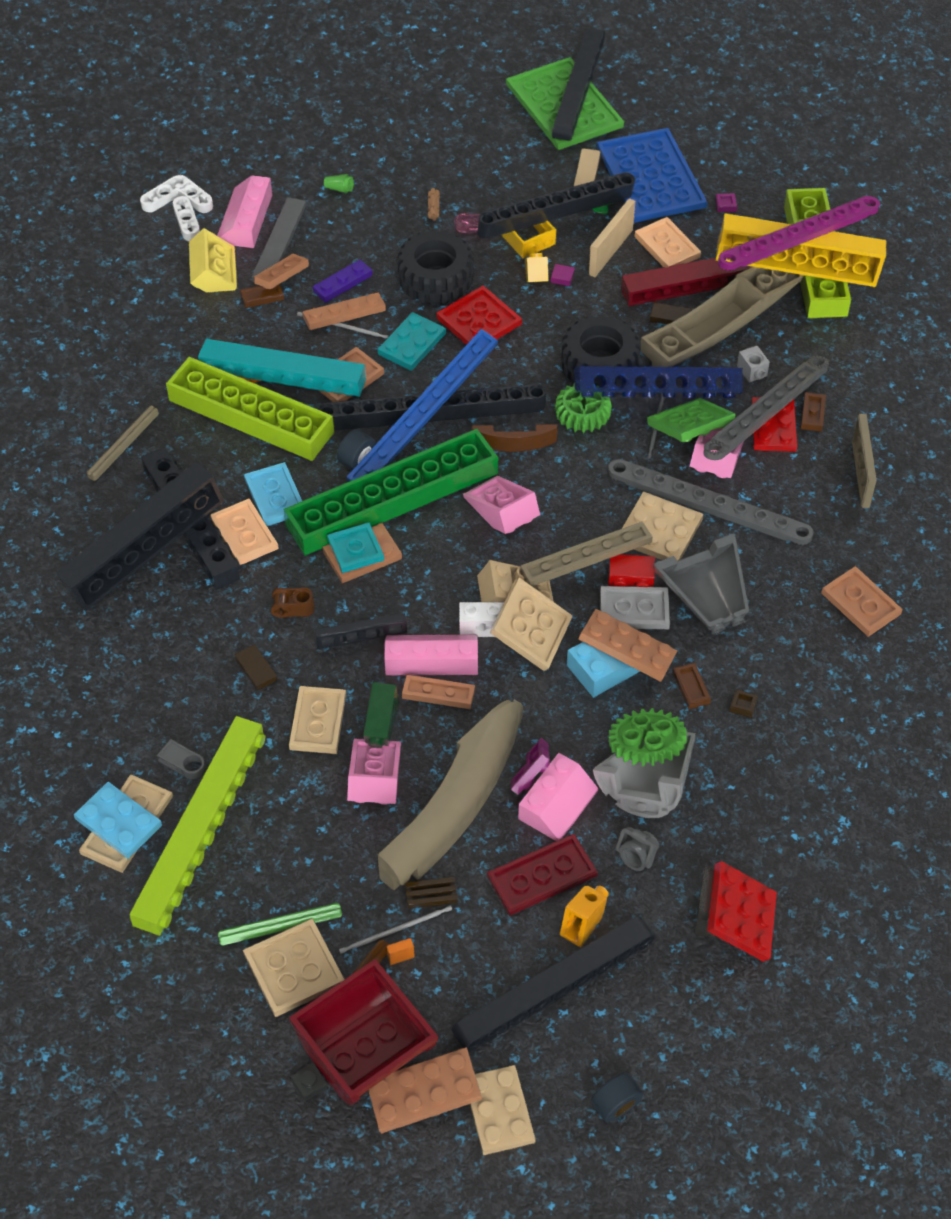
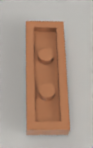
M291 254L254 276L255 284L263 286L265 289H272L308 267V259Z
M406 675L402 699L471 709L475 685Z

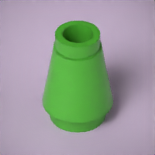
M348 174L326 176L324 179L325 188L343 193L353 190L354 180Z

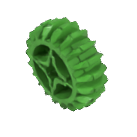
M583 382L581 385L574 383L572 387L567 386L565 390H561L555 404L557 420H560L561 425H566L567 430L574 428L575 432L582 430L583 434L586 430L593 432L594 428L600 430L602 425H606L612 410L609 395H606L605 390H600L599 386L593 387L592 383L584 385Z

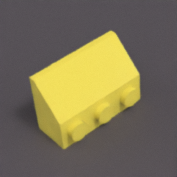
M203 228L189 241L190 283L204 292L235 290L237 288L235 246Z

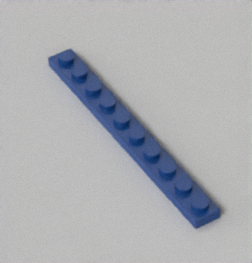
M481 329L349 473L347 481L350 482L388 466L497 346L498 340Z

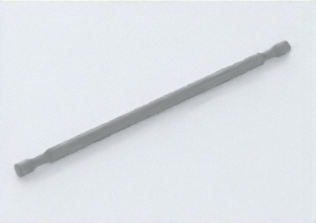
M298 312L297 316H303V313ZM343 323L332 324L384 339L389 337L385 334L382 335Z
M451 905L447 906L442 910H437L351 944L346 948L343 947L339 949L340 954L345 953L347 950L355 949L431 919L443 912L451 911L452 907Z

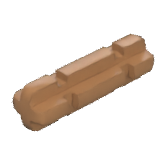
M431 188V191L428 192V218L433 219V221L439 217L440 192L435 190V188Z

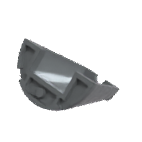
M734 533L714 540L709 550L676 561L675 557L672 556L653 564L655 573L702 623L711 630L712 634L723 631L730 624L735 627L745 621L744 616L750 611Z

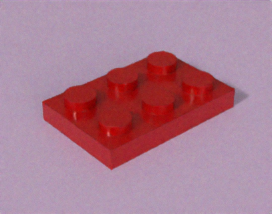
M752 397L751 405L761 397ZM794 399L753 433L754 450L796 452L797 435Z

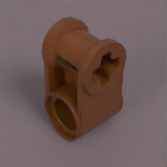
M276 588L272 591L274 603L271 607V614L275 617H307L315 611L313 594L308 588Z

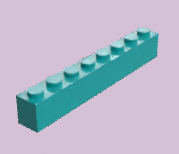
M205 339L198 355L199 361L238 377L360 397L367 379L365 364L212 339Z

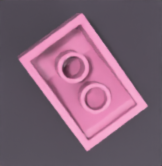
M723 428L714 429L707 435H699L694 447L690 467L699 472L707 471L714 473L720 478H731L743 442L723 459L710 460L703 454L704 445L712 440V437Z
M496 476L463 494L464 498L494 529L505 534L513 532L515 528L523 524L530 523L535 517L540 515L535 492L500 476Z
M354 739L348 775L347 801H355L357 803L375 802L383 805L389 803L396 804L401 742L390 741L389 746L383 745L382 748H375L365 743L364 739Z

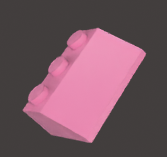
M558 753L519 803L518 819L555 841L561 840L595 796L598 787L578 763Z

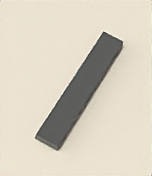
M287 197L253 272L252 282H255L254 276L283 259L305 210L306 200Z

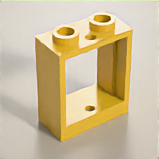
M549 221L533 225L540 235L523 241L515 231L502 234V236L522 258H525L529 254L537 253L556 244V229Z

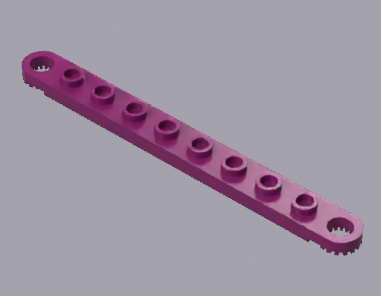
M864 196L720 253L718 266L723 268V270L727 269V271L747 266L865 219L869 215L876 214L879 210L880 202L875 197Z

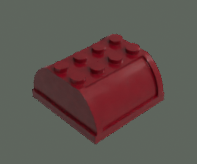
M376 959L289 1017V1021L310 1059L339 1097L349 1105L359 1101L362 1094L423 1051L431 1050L438 1041V1035Z

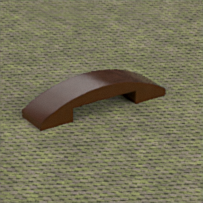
M557 424L536 425V431L493 432V425L472 426V430L478 429L490 447L497 451H530L557 442Z

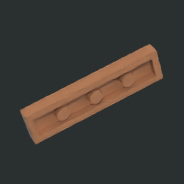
M379 292L303 311V319L309 330L386 311V305Z

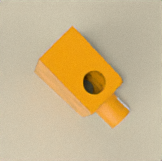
M584 886L565 907L560 936L580 948L583 946L603 917L609 895L604 887L596 886L593 889L590 886Z

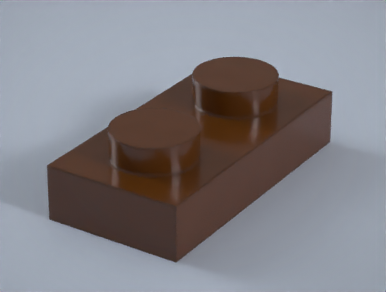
M805 392L801 429L822 432L826 395Z

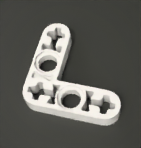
M176 175L140 198L141 207L145 212L156 211L179 196L189 198L192 207L200 213L210 212L213 209L212 197L183 175ZM162 192H169L167 195H161ZM191 192H195V193H196L195 195H191V196H190V195H187L188 193H191Z

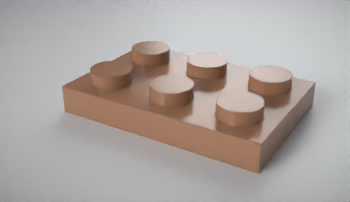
M357 347L338 359L365 364L367 379L363 389L384 375V368ZM319 390L332 402L347 401L352 397V395Z
M383 523L371 528L384 554V561L342 573L330 545L323 547V553L342 583L402 559L401 551Z
M856 566L822 588L821 594L868 637L902 613V608Z

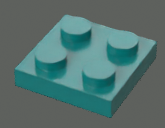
M370 523L327 535L328 543L342 573L384 561V554Z

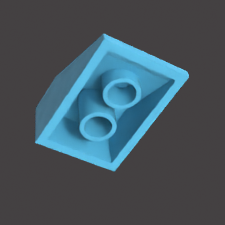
M585 642L568 650L567 667L593 698L640 672Z

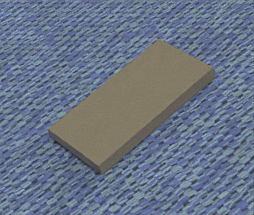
M859 414L852 439V448L860 503L862 508H870L877 479L867 414Z

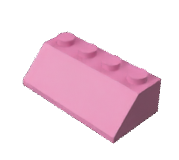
M251 175L234 188L217 235L218 237L233 246L254 248L272 197L270 178Z
M386 635L385 673L386 675H478V636Z

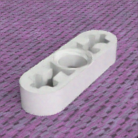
M179 196L173 200V208L183 238L190 241L200 232L199 224L190 199L185 196ZM184 217H191L189 220H182Z

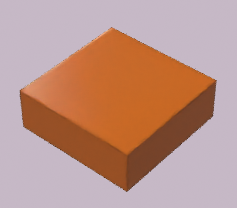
M411 938L387 946V956L390 965L414 958V945Z

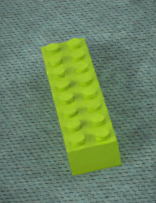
M826 188L787 189L784 203L787 224H795L830 210ZM803 276L800 285L807 318L848 317L851 296L847 282Z
M188 357L166 383L169 401L311 461L314 460L334 434L332 415L192 357Z

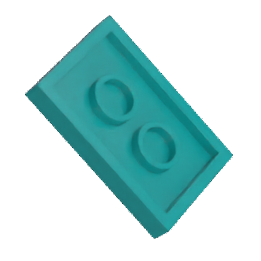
M412 312L378 348V355L412 371L446 334V328Z

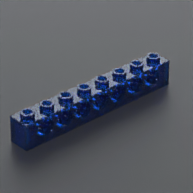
M575 367V393H581V397H594V393H602V397H614V393H622V397H635V393H642V397H655V393H663V397H675V393H683V397H695V393H701L703 398H715V394H723V398H735V394L743 393V368ZM596 376L600 377L602 380V384L599 388L596 387L594 384V379ZM617 376L622 380L620 388L616 387L614 383ZM637 377L642 379V386L640 388L635 385ZM657 377H660L663 382L660 388L655 384ZM678 377H680L683 382L681 388H678L676 386V379ZM698 377H700L703 382L701 388H698L696 385V379ZM718 377L721 378L723 382L721 388H718L716 385V380Z

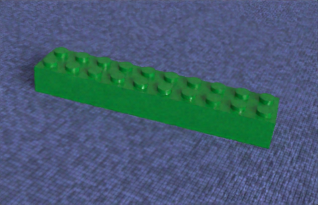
M475 429L285 508V525L306 556L329 545L327 539L329 534L365 523H370L371 527L498 474V456L479 430Z

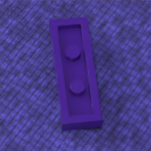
M359 259L314 285L313 292L326 303L371 277L372 269Z

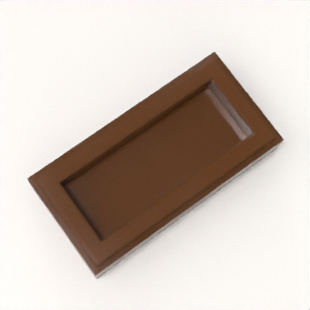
M280 284L272 289L255 286L240 290L245 308L284 300Z
M695 663L673 668L674 677L688 709L711 703L710 695Z

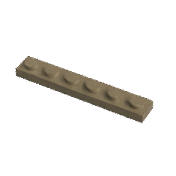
M642 521L521 565V573L529 585L535 586L652 543L653 537Z

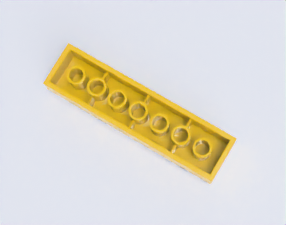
M725 213L717 243L716 261H718L719 255L723 251L792 224ZM832 231L747 266L876 287L886 257V240Z

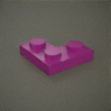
M542 738L526 754V764L511 779V790L518 795L523 789L525 791L528 790L534 782L533 778L539 772L543 773L550 764L549 744Z

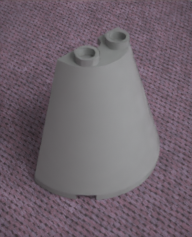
M687 732V744H684L685 750H680V756L673 755L672 761L664 759V764L656 761L654 766L650 762H646L644 767L641 765V762L632 765V760L623 762V757L617 758L616 753H614L593 769L600 789L605 795L610 794L617 801L615 805L630 814L643 818H659L667 815L678 805L682 797L695 742V733Z

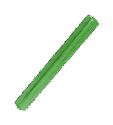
M334 903L220 930L218 932L219 942L221 945H226L285 931L310 919H313L314 923L340 918L342 911L339 903Z

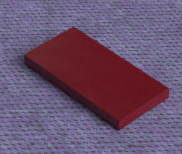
M572 834L487 872V878L507 913L511 916L597 877L598 872L575 834Z

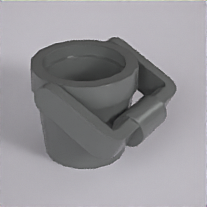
M631 827L621 831L616 846V851L619 852L622 861L635 871H642L645 867L649 869L659 849V843L654 835L650 832H641ZM628 835L632 836L630 841H626Z

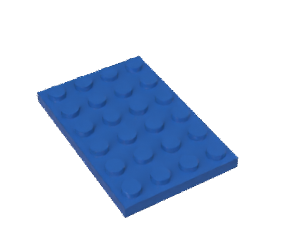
M669 128L597 142V149L600 151V156L610 176L627 172L635 177L632 196L623 200L624 204L629 199L635 201L634 223L707 208V200Z

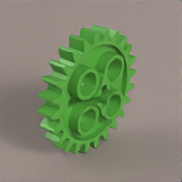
M653 708L649 712L641 709V713L633 710L632 716L623 714L624 720L617 718V724H612V730H609V746L612 753H616L617 758L623 757V762L632 760V765L641 762L643 767L646 765V762H650L654 766L656 761H659L661 764H664V759L672 761L673 755L680 756V750H685L684 744H687V732L684 722H679L678 716L672 718L671 712L666 715L663 714V710L654 713Z

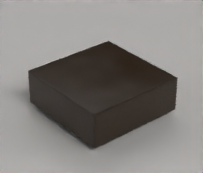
M736 689L729 712L752 718L758 695Z

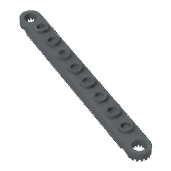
M812 356L807 362L802 363L713 436L712 440L706 442L703 451L704 456L710 460L723 459L826 373L829 361L825 357L822 358V356Z
M617 459L609 464V476L612 477L611 479H615V481L625 482L626 485L785 541L789 540L795 544L798 543V545L802 544L804 546V544L807 545L812 541L813 529L808 524L625 460ZM620 467L621 469L623 468L624 472H616L614 469ZM805 531V534L807 536L801 537L798 536L796 533Z

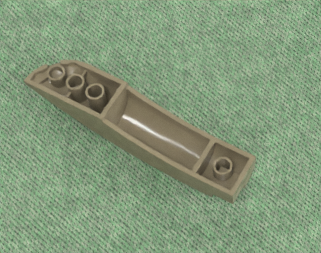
M752 267L737 274L736 278L722 290L688 314L641 338L640 351L652 361V369L663 372L705 351L738 331L790 291L802 280L804 275Z
M514 699L513 702L506 700L500 703L457 742V755L432 799L414 821L378 854L380 880L391 889L395 890L398 886H403L408 882L411 875L419 880L453 846L479 813L495 787L513 748L523 715V705L519 701Z

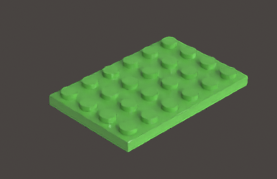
M571 57L506 78L508 88L557 150L624 128L622 118L591 82L572 141L552 138L553 125L575 63Z

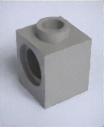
M754 346L739 352L737 367L748 382H752L767 376L770 362L760 348Z

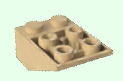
M489 560L477 575L481 602H505L516 579L521 578L527 583L521 573L520 566ZM550 580L532 586L553 601Z

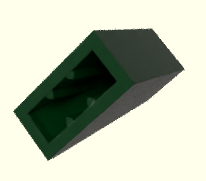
M372 683L363 735L365 743H368L371 747L382 748L383 745L389 746L400 701L396 685Z

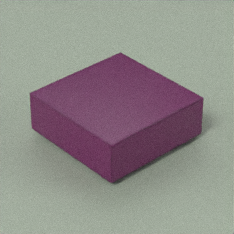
M735 193L716 194L717 212H737Z
M555 264L551 275V283L570 286L575 268Z

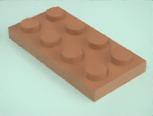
M595 609L579 637V640L660 682L677 653V650L668 644L662 643L598 609Z
M467 1047L395 1071L368 1090L381 1134L483 1099Z

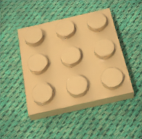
M643 492L623 528L643 521L653 537L652 543L634 550L655 556V558L660 560L674 556L676 561H679L702 522L703 514Z
M518 578L514 581L490 633L545 671L549 669L572 615L524 580Z
M313 919L243 950L244 956L275 1017L320 997L345 980Z

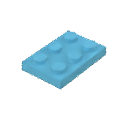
M285 462L244 474L245 482L266 526L285 521L284 509L302 502Z
M109 782L74 814L75 820L127 859L162 826L161 820Z

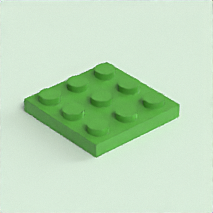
M698 398L649 416L647 421L649 426L672 436L681 442H688L698 435H707L714 429L726 427L736 417L735 413L702 398Z

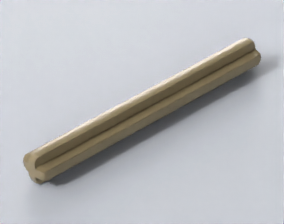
M149 406L87 471V477L96 481L158 416V409Z

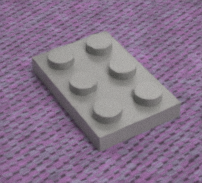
M601 586L600 611L609 614V616L621 622L627 623L635 629H669L668 587Z

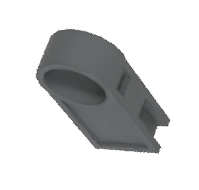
M172 739L157 754V757H159L158 762L188 779H198L205 773L206 767L203 757ZM190 762L202 764L196 771L185 769V766Z

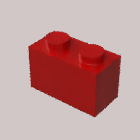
M619 554L611 557L608 586L654 587L655 571L653 564L655 563V556Z

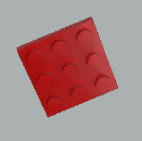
M484 285L436 313L437 319L466 345L481 329L495 339H499L522 325V318Z
M723 861L716 863L707 932L763 962L771 958L777 892Z

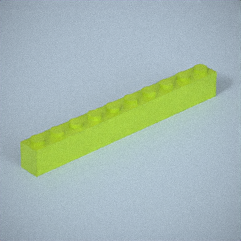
M238 716L235 717L129 914L133 927L160 936L163 929L169 926L172 912L175 907L180 905L185 887L191 884L196 866L201 865L207 845L210 846L212 844L215 830L218 825H222L227 807L233 804L238 786L241 787L243 785L248 767L253 766L258 748H262L264 745L265 735L263 734L262 724Z

